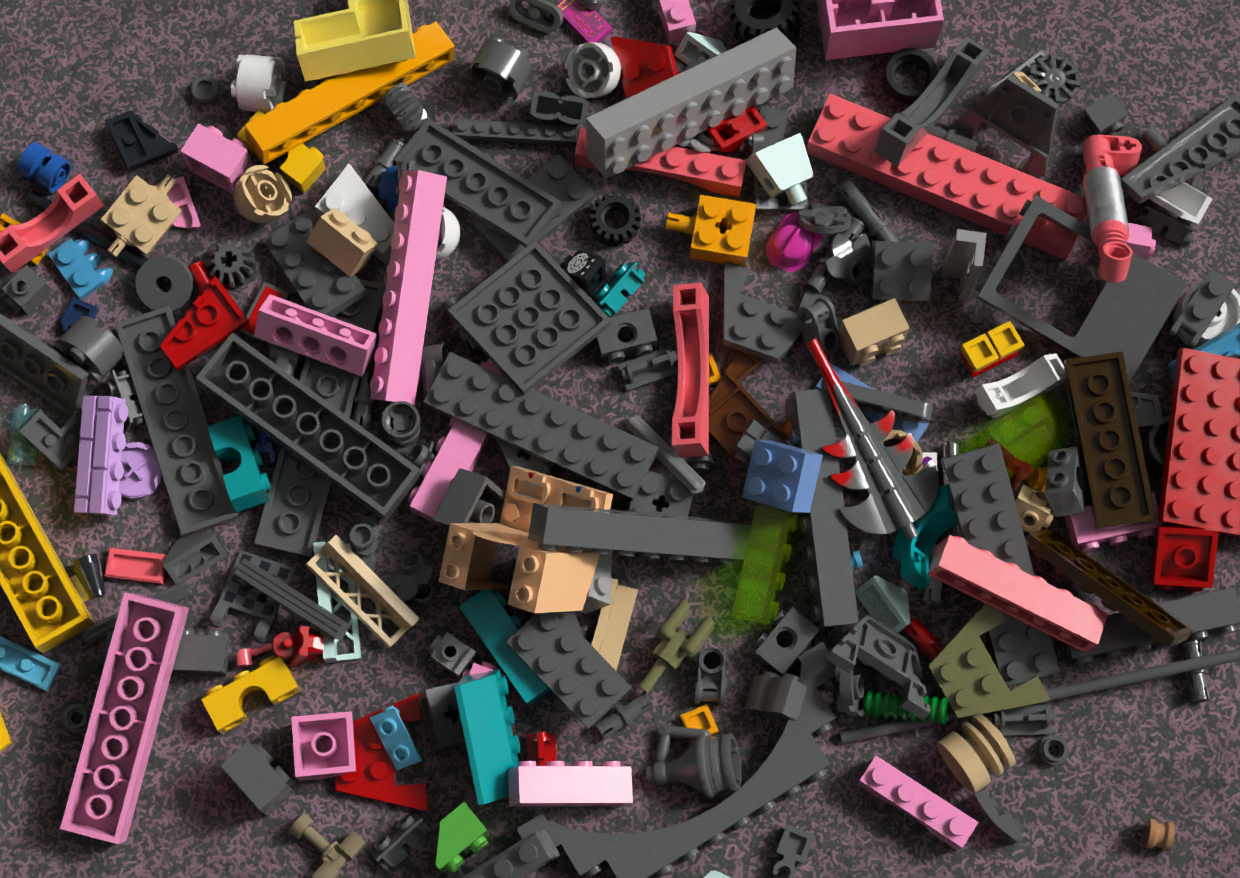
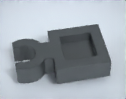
M787 824L775 852L783 856V859L775 864L772 875L776 876L779 868L786 867L790 872L788 878H795V861L800 864L805 863L815 835Z

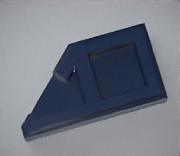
M72 296L60 319L63 332L65 333L81 316H88L95 320L99 308Z

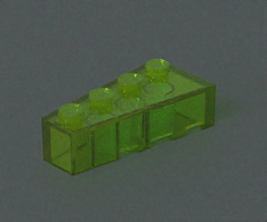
M756 502L731 617L765 625L770 624L771 619H776L779 610V603L776 600L778 592L782 591L786 576L784 569L786 562L790 559L791 541L796 531L799 512H789Z

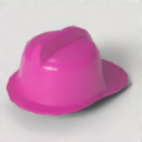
M799 211L790 213L781 220L766 246V256L770 264L788 272L800 270L808 263L823 236L821 233L808 231L799 225Z

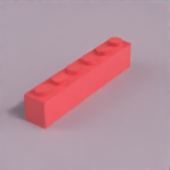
M949 535L938 544L927 574L1084 653L1098 645L1108 613L1100 610L1096 604L1084 602L1074 597L1068 590L1058 589L1048 584L1042 577L1032 576L1022 571L1016 564L1004 562L994 557L987 550L977 549L958 536Z

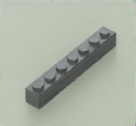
M454 119L453 134L466 141L576 147L577 125Z
M243 558L234 575L239 577L238 581L246 586L250 584L253 586L252 590L260 595L262 593L266 594L268 601L274 604L280 603L282 605L281 609L288 613L294 612L296 614L295 618L302 622L308 621L311 623L309 627L318 632L322 630L325 632L324 636L332 641L334 639L341 641L350 627L349 623L251 561Z

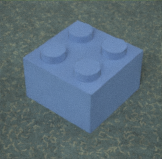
M755 440L742 497L789 512L810 513L823 455L776 441Z

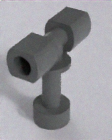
M361 516L360 523L355 525L350 531V539L357 551L356 555L375 572L376 556L373 553L378 546L377 540L379 538L381 519L378 517Z

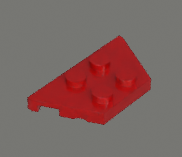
M616 36L610 37L613 50L620 60L621 81L626 99L678 75L671 46Z

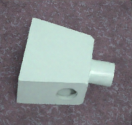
M800 133L762 149L746 159L748 166L769 196L774 197L786 192L792 206L807 199L801 184L813 177V171Z

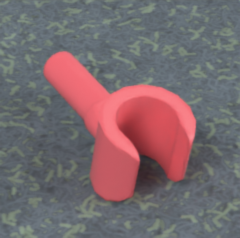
M272 643L252 650H239L236 654L237 667L253 666L252 657L272 651Z

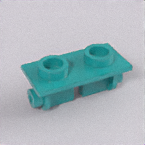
M636 261L620 264L612 274L614 279L608 285L606 283L603 284L594 294L596 297L594 302L597 306H603L601 310L608 317L612 314L616 315L628 299L621 294L622 290L629 296H632L640 285L643 284V278L646 274L639 268L634 270V267L638 264Z

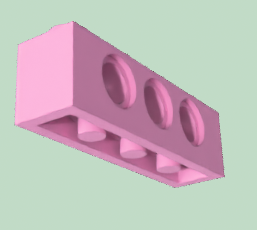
M269 295L259 309L254 337L319 360L322 363L346 370L349 373L362 376L372 361L377 334L279 297Z

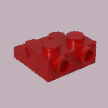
M1157 525L1155 551L1152 550L1149 576L1151 582L1157 588L1172 590L1174 586H1185V589L1196 592L1203 591V588H1213L1219 531L1217 529Z

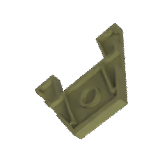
M983 603V606L927 665L957 718L1050 700L1036 675L1010 690L1008 689L979 637L1006 621L1000 610L986 603Z

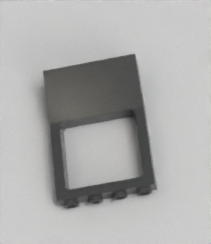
M1037 195L1033 201L1027 199L1019 215L1023 216L1018 227L1013 224L1005 237V240L1009 242L1005 250L1001 251L998 249L990 265L994 266L990 276L988 277L984 274L978 283L976 290L980 293L977 299L1078 358L1123 351L1130 383L1187 282L1132 253L1127 278L1119 283L1107 281L1076 336L1070 337L1000 296L996 292V288L1034 222L1039 217L1047 219L1097 250L1098 248L1091 238L1089 226Z

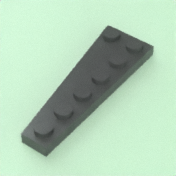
M1236 94L1124 176L1121 179L1122 189L1140 204L1239 154L1240 98Z

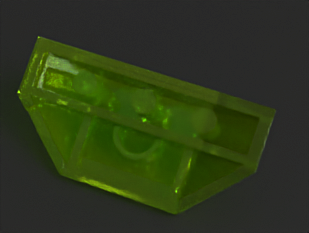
M1053 390L1032 398L988 426L959 449V453L999 443L1009 480L1017 481L1048 461L1049 451L1065 448L1070 413Z

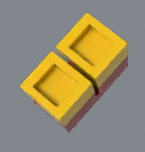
M1008 321L988 331L987 334L984 333L962 344L959 355L972 378L1018 356V351L1024 347V343L1011 321Z

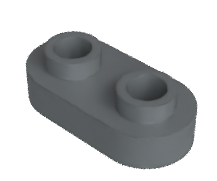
M510 0L509 11L512 17L537 30L551 33L557 30L563 23L561 9L546 0ZM523 1L528 3L529 10H525L522 7ZM547 13L553 15V21L547 19Z

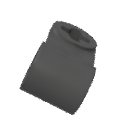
M819 297L815 300L814 304L799 308L797 319L800 324L805 349L810 351L806 343L817 338L824 354L832 355L838 352L842 341L832 302L826 297Z
M708 647L699 656L694 704L706 701L718 702L719 705L724 706L726 660L725 655L719 648ZM710 654L717 656L720 660V665L716 669H708L703 662L705 656Z

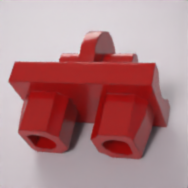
M300 626L293 634L287 632L278 634L273 639L272 650L279 658H290L288 666L297 667L303 660L314 661L317 655L323 653L324 635L309 634L308 626Z

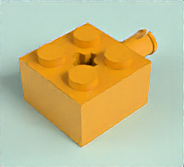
M700 195L697 215L694 214V217L668 212L666 230L691 234L690 237H693L690 250L691 259L725 264L727 261L745 268L756 204ZM726 229L725 234H721L720 230Z

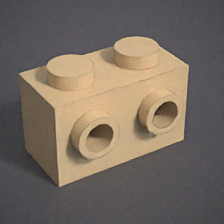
M333 208L319 218L306 241L349 277L365 268L379 244L366 230L361 229L345 213L336 208Z

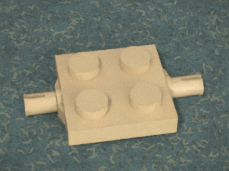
M167 174L160 185L156 187L147 184L137 175L101 218V221L113 229L117 236L116 240L107 249L111 254L117 257L126 244L138 248L145 255H149L183 212L166 195L174 184L177 183L176 180L171 179V176Z

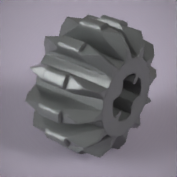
M406 84L394 85L383 95L384 104L404 131L416 130L427 120V113L424 107Z
M230 239L226 240V246L224 247L216 243L217 252L209 251L208 256L211 260L206 262L207 269L211 270L209 276L212 279L216 276L223 286L228 282L230 288L233 289L236 286V280L245 285L244 275L253 276V271L250 267L255 265L254 258L250 257L252 255L251 249H243L244 245L241 241H238L233 246ZM229 260H234L232 267H227Z

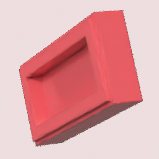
M109 548L104 577L164 585L166 569L162 562L167 555Z

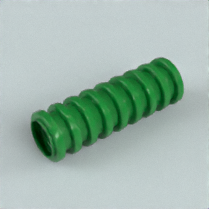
M869 690L866 693L864 701L866 717H871L873 714L876 718H880L883 715L885 719L893 716L894 720L902 717L903 721H908L909 718H912L913 722H917L920 719L901 707L902 696L900 693H896L895 696H892L891 692L883 695L881 691L874 694L873 691ZM925 696L924 702L930 705L931 711L924 720L921 719V722L926 723L927 720H930L931 723L935 724L936 721H939L940 724L944 725L948 720L949 714L947 698L938 700V697L929 699L928 696Z

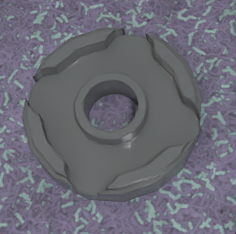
M155 256L147 260L138 270L135 280L136 291L141 301L150 309L157 310L170 305L173 312L184 306L191 297L193 276L187 265L180 259L173 256ZM161 276L169 278L172 282L171 290L164 291L160 289L157 283L158 278Z

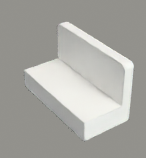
M1185 182L1150 198V200L1175 215L1198 224L1213 199Z

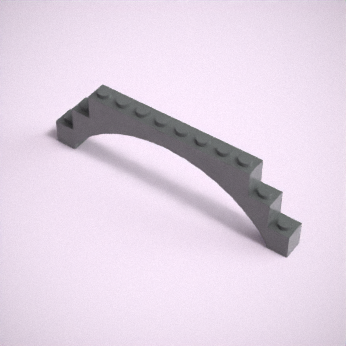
M821 642L797 657L796 663L800 668V683L807 686L798 720L787 721L776 746L758 771L740 790L733 793L714 808L676 825L641 833H594L569 828L546 820L543 813L518 827L517 832L524 839L535 831L545 829L557 849L563 848L580 878L585 874L588 878L597 875L604 870L602 864L605 862L615 878H650L657 874L658 878L663 877L674 870L672 864L682 858L684 862H687L700 853L697 849L698 847L707 842L710 847L725 838L723 832L732 826L737 831L751 822L749 816L759 811L762 815L776 806L774 800L782 795L788 799L802 790L799 785L809 779L811 783H814L827 775L824 769L828 768L830 763L812 735L814 733L817 737L824 735L833 728L831 723L836 719L818 690L822 688L823 691H826L839 683L835 677L836 665L826 659L829 653L828 649Z

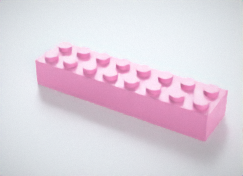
M124 593L60 829L115 844L127 841L189 611L188 607L135 593Z

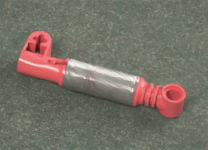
M1092 135L1087 137L1082 143L1085 166L1083 187L1091 238L1098 248L1100 260L1098 267L1099 276L1105 281L1119 283L1127 278L1133 252L1131 247L1127 245L1129 226L1120 176H1126L1137 167L1142 145L1137 139L1132 137Z

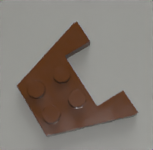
M737 351L735 358L709 397V435L734 463H737L734 460L735 454L730 452V449L746 425L752 420L757 421L786 443L789 442V429H792L790 417L780 425H777L740 384L761 364L755 356L741 351Z

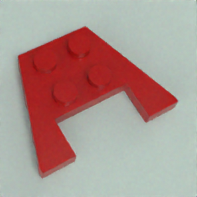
M414 694L391 704L396 709H399V715L404 724L422 722L418 700L419 694ZM384 708L353 721L356 772L336 776V791L420 811H429L426 783L395 786L394 765L370 717L382 713Z

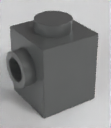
M1110 93L1086 107L1080 116V120L1091 136L1106 134L1113 136L1123 129V123L1128 114L1123 101L1117 99L1113 93Z
M27 265L2 288L8 296L5 302L16 312L21 309L27 315L52 292L47 283Z

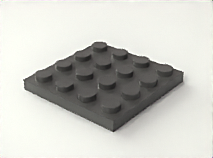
M536 240L448 309V315L523 395L527 394L611 325V319Z

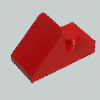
M752 106L745 109L738 116L732 115L722 120L716 127L708 126L706 131L721 151L737 153L744 141L752 137L753 134L765 131L768 124L757 109Z

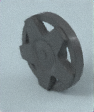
M816 202L810 203V206L799 211L798 223L801 227L811 232L835 234L850 228L851 215L841 205L830 206Z

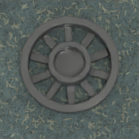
M1055 54L1043 56L1035 61L1029 71L1028 77L1033 82V75L1043 78V80L1035 82L1037 86L1044 84L1047 86L1043 95L1046 96L1050 89L1054 90L1055 99L1048 97L1054 102L1064 104L1070 101L1079 90L1081 83L1079 69L1068 57L1065 58ZM1047 60H1050V61H1051V68H1050V69H1049V67L1044 63V61H1047ZM1056 61L1062 63L1059 69L1056 68ZM1040 65L1045 70V73L1037 71L1035 68ZM1067 66L1070 70L1064 73L1063 69ZM1074 75L1075 81L1066 79V77ZM1064 84L1073 85L1075 88L1071 92ZM1059 89H1062L1067 96L1060 98Z

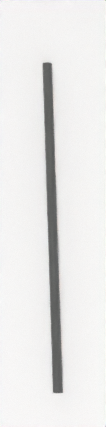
M1240 648L1045 689L1050 700L1236 662L1240 661ZM949 709L947 722L973 716L957 718L953 710ZM909 718L908 721H903L902 719L840 732L839 734L841 743L846 744L940 724V722L936 721L933 724L930 720H927L926 723H923L921 719L913 722L912 718Z

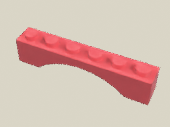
M580 128L575 150V165L597 169L587 158L586 129ZM673 146L625 170L659 174L691 183L712 193L740 198L747 161Z
M702 283L673 285V315L678 352V389L675 411L672 417V446L681 458L709 456V296Z

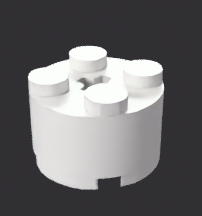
M239 55L237 58V80H233L231 84L232 97H237L239 109L251 112L260 110L262 113L272 111L277 104L282 103L284 100L286 81H281V72L286 73L283 59L259 55Z

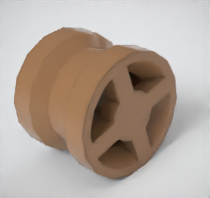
M1149 818L1145 826L1144 848L1152 849L1153 847H1159L1164 852H1170L1175 834L1174 823L1167 821L1162 824L1158 823L1156 819Z

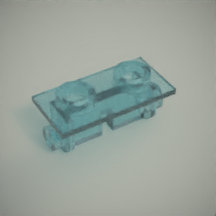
M18 404V407L13 410L7 465L36 466L38 449L18 431L22 424L37 410L29 409V405Z

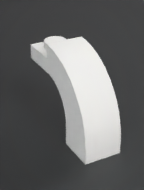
M1057 353L1044 355L1014 375L997 382L983 384L973 391L977 396L980 408L987 415L996 418L1043 396L1067 381L1065 367Z

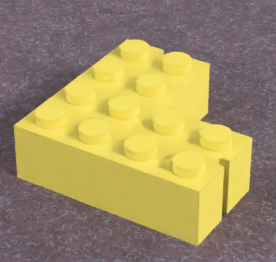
M348 0L349 9L295 20L296 53L305 82L415 58L408 0Z

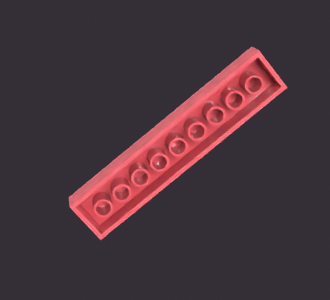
M829 94L808 141L806 151L811 156L1005 236L1013 224L1017 227L1020 224L1023 216L1019 215L1026 200L1033 201L1036 195L1082 223L1088 213L1085 197L928 133L902 163L896 166L874 152L881 131L891 118L833 94ZM1039 217L1034 222L1023 243L1067 260L1077 237L1047 219Z

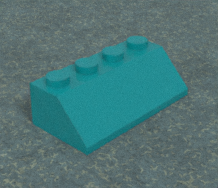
M500 669L466 675L454 688L478 805H483L509 796L508 770L518 767L517 754L520 753V743L518 736H513L511 724H514V713L511 706L507 707L505 695H508V684L506 678L501 677Z

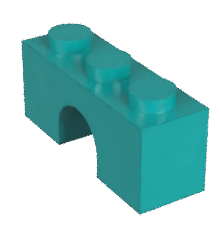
M236 416L208 426L213 447L220 462L224 463L230 460L241 461L240 466L235 471L223 475L230 501L236 513L269 502L267 490L272 488L266 472L261 474L259 468L264 463L259 449H253L251 441L256 440L251 424L245 425L243 419L240 416Z

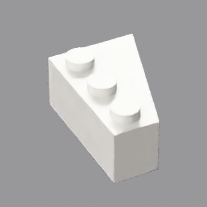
M348 164L316 204L317 215L320 218L333 208L345 213L352 222L361 229L366 230L372 238L379 242L372 255L387 264L391 256V238L394 234L395 224L352 166Z

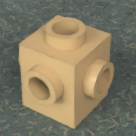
M1025 485L1022 486L1015 499L1023 532L1032 533L1040 531L1042 526L1048 529L1055 515L1051 511L1045 493L1039 490L1035 491Z

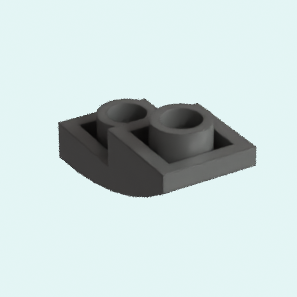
M986 789L971 796L982 817L998 834L1013 844L1023 840L1021 834L1024 833V829L1017 816L1012 817L1010 812L998 816L996 811L1000 809L993 794L988 795Z

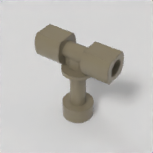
M304 813L291 826L289 832L297 839L304 836L323 853L320 857L323 864L311 877L337 878L340 875L338 870L349 858L353 860L367 843L352 831L341 844L337 841L330 844L311 827L314 820Z

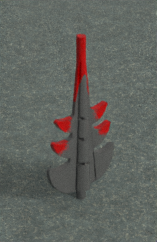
M817 338L806 343L821 372L845 437L839 442L823 446L821 448L822 452L835 458L854 457L855 464L851 469L844 473L831 474L830 479L838 486L847 490L866 489L868 493L867 497L858 505L842 507L839 509V512L851 526L863 533L883 535L902 528L908 540L917 537L918 533L912 522L928 512L938 493L939 478L934 461H928L916 474L910 476L903 475L901 470L907 465L912 456L913 435L911 433L906 434L897 445L885 447L882 441L892 431L895 412L890 411L879 421L869 424L831 367Z

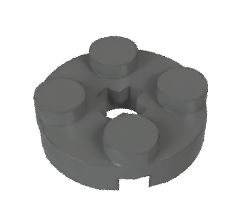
M856 658L855 666L849 673L838 666L835 668L836 680L840 682L837 707L839 712H846L849 717L865 715V710L862 707L866 693L870 690L868 669L861 668L860 661Z

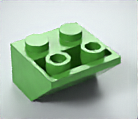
M465 802L440 821L436 866L443 874L447 871L450 874L454 873L465 863L462 858L471 851L477 854L488 844L486 839L490 836L488 830Z

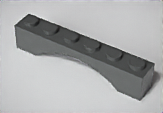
M966 36L953 50L944 66L921 96L905 111L896 113L884 126L874 152L894 165L899 166L981 74L990 50Z

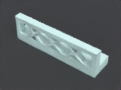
M325 542L313 543L314 555L326 544ZM347 543L346 545L351 549V543ZM326 554L315 563L323 572H330V570L334 572V567L329 564V557ZM316 577L318 604L333 614L341 606L350 611ZM340 577L348 583L349 590L347 593H355V583L350 578ZM333 599L338 602V604L334 608ZM352 612L351 620L348 623L350 627L352 626L353 636L348 632L345 635L354 642V653L337 655V643L339 640L334 639L332 641L324 636L323 659L326 663L361 659L358 618Z

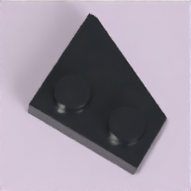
M128 111L105 120V125L128 172L178 153V147L175 143H170L160 136L158 130L151 125L145 124L142 118L133 111Z

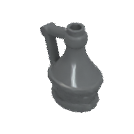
M667 724L660 725L658 729L659 740L656 762L653 766L647 767L649 784L662 786L669 784L670 781L680 782L691 786L709 799L727 790L732 792L740 790L742 784L741 762L738 746L733 734L726 733L722 737L710 736L709 731L705 729L668 726ZM671 738L696 740L684 754L676 760L666 763Z

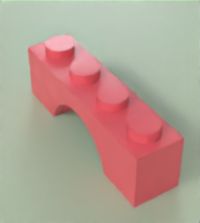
M78 174L59 188L53 202L40 215L20 225H9L0 232V260L12 274L104 206L81 174Z

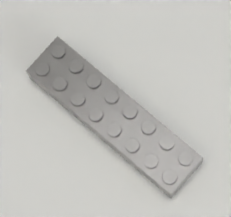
M776 27L587 117V158L606 179L614 174L623 172L639 162L646 161L649 157L668 150L686 139L693 138L707 130L708 126L716 127L722 120L732 115L738 116L749 107L763 104L767 100L787 92L794 87L796 47Z

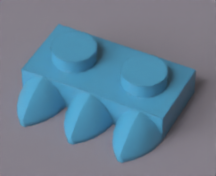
M71 238L48 255L79 299L83 300L109 281L113 268L94 270L102 259V253H91L84 256L83 254L90 247L91 240L81 238L73 241Z

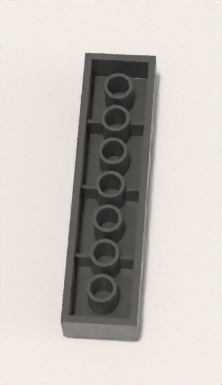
M233 333L230 334L196 377L198 386L384 522L388 520L420 478V469Z

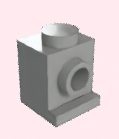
M448 632L444 637L438 635L429 648L433 651L430 655L431 659L458 679L462 678L465 669L469 668L477 657L474 649L468 647ZM450 647L456 649V654L453 657L445 655V651Z

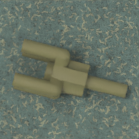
M683 599L680 600L660 628L661 641L652 652L658 660L638 686L646 693H649L667 666L676 670L685 657L692 659L715 628V622L705 616L692 636L680 629V625L691 612L689 609L691 605Z

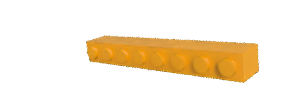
M437 21L430 25H423L413 33L415 58L402 62L388 63L375 68L356 70L348 74L342 73L334 77L329 76L320 85L311 90L305 89L301 91L296 98L287 103L277 104L272 111L265 115L253 117L245 125L246 139L263 164H266L383 99V95L394 85L397 86L400 83H404L408 86L453 61L455 45Z

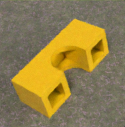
M258 110L253 117L265 114ZM244 126L237 133L239 141L247 146V150L259 158L246 139ZM302 143L287 152L288 157L281 165L280 170L282 176L305 193L325 171L326 167L323 154L315 147L311 146L308 148Z
M271 656L259 663L260 668L249 672V670L243 671L234 676V682L227 686L218 685L206 692L207 696L201 700L217 731L223 734L248 720L243 711V700L252 691L261 690L266 692L274 705L301 691L284 659Z

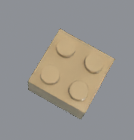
M893 298L842 320L839 329L842 341L841 346L851 366L860 364L863 367L874 362L877 355L885 352L888 356L901 350V345L904 344L910 328L896 299Z

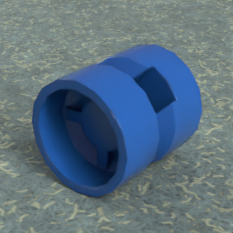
M33 142L22 153L17 164V172L30 181L37 180V184L50 193H55L69 177L72 164L58 154L52 155L51 150L42 144Z

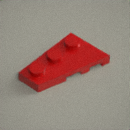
M214 276L208 288L201 296L199 295L193 303V307L177 323L162 342L160 348L178 372L227 339L231 333L234 334L249 324V320L218 278Z

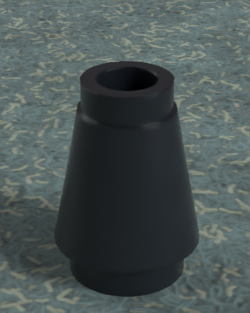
M91 554L74 560L75 568L73 570L88 594L89 599L106 594L101 559L98 560L96 554Z

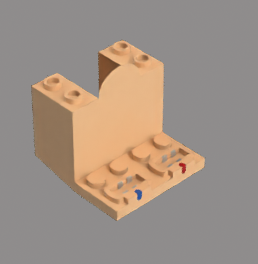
M511 466L500 523H450L439 582L462 590L511 588L508 605L532 613L582 611L600 554L591 552V548L585 547L583 552L565 550V546L557 545V550L539 548L538 542L528 539L533 503L610 509L613 494L519 466ZM500 543L520 545L511 587L488 580Z

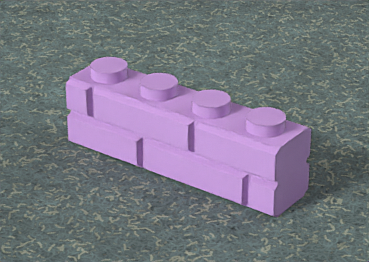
M83 396L74 512L117 515V509L121 505L119 480L124 473L121 454L126 445V437L123 434L124 421L128 417V408L125 404L126 399L112 396Z

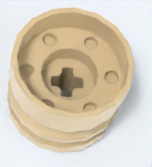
M980 713L971 718L972 724L969 722L962 724V731L966 739L957 732L952 731L936 744L948 768L963 787L972 794H976L991 782L987 768L995 775L1000 776L1004 772L1003 767L1010 769L1016 764L1015 757L1002 733Z

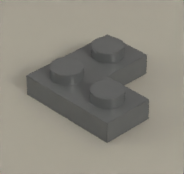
M78 408L60 427L55 425L43 412L37 409L22 424L18 431L60 470H63L79 453L82 409Z

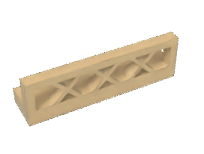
M337 535L330 539L305 564L387 648H390L406 630L410 629L420 619ZM326 554L334 562V572H323L315 563ZM340 577L350 578L355 583V593H344L340 589ZM360 598H370L375 603L376 614H365L361 610ZM381 619H391L399 627L391 638L382 631Z
M611 578V604L601 608L592 646L617 671L638 590L619 585L617 579Z

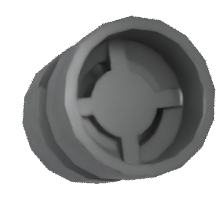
M397 401L391 403L384 410L382 424L386 436L392 444L407 447L418 441L422 433V424L418 410L412 404L406 401Z

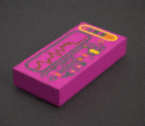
M562 0L557 4L563 13V20L585 42L599 43L612 32V27L595 10L586 8L579 0Z

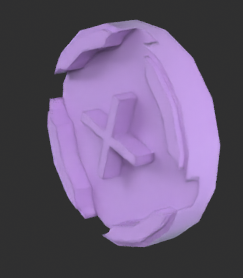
M141 442L126 443L121 454L124 473L119 480V493L121 497L130 500L144 499L152 495L161 486L163 475L155 450L150 445Z

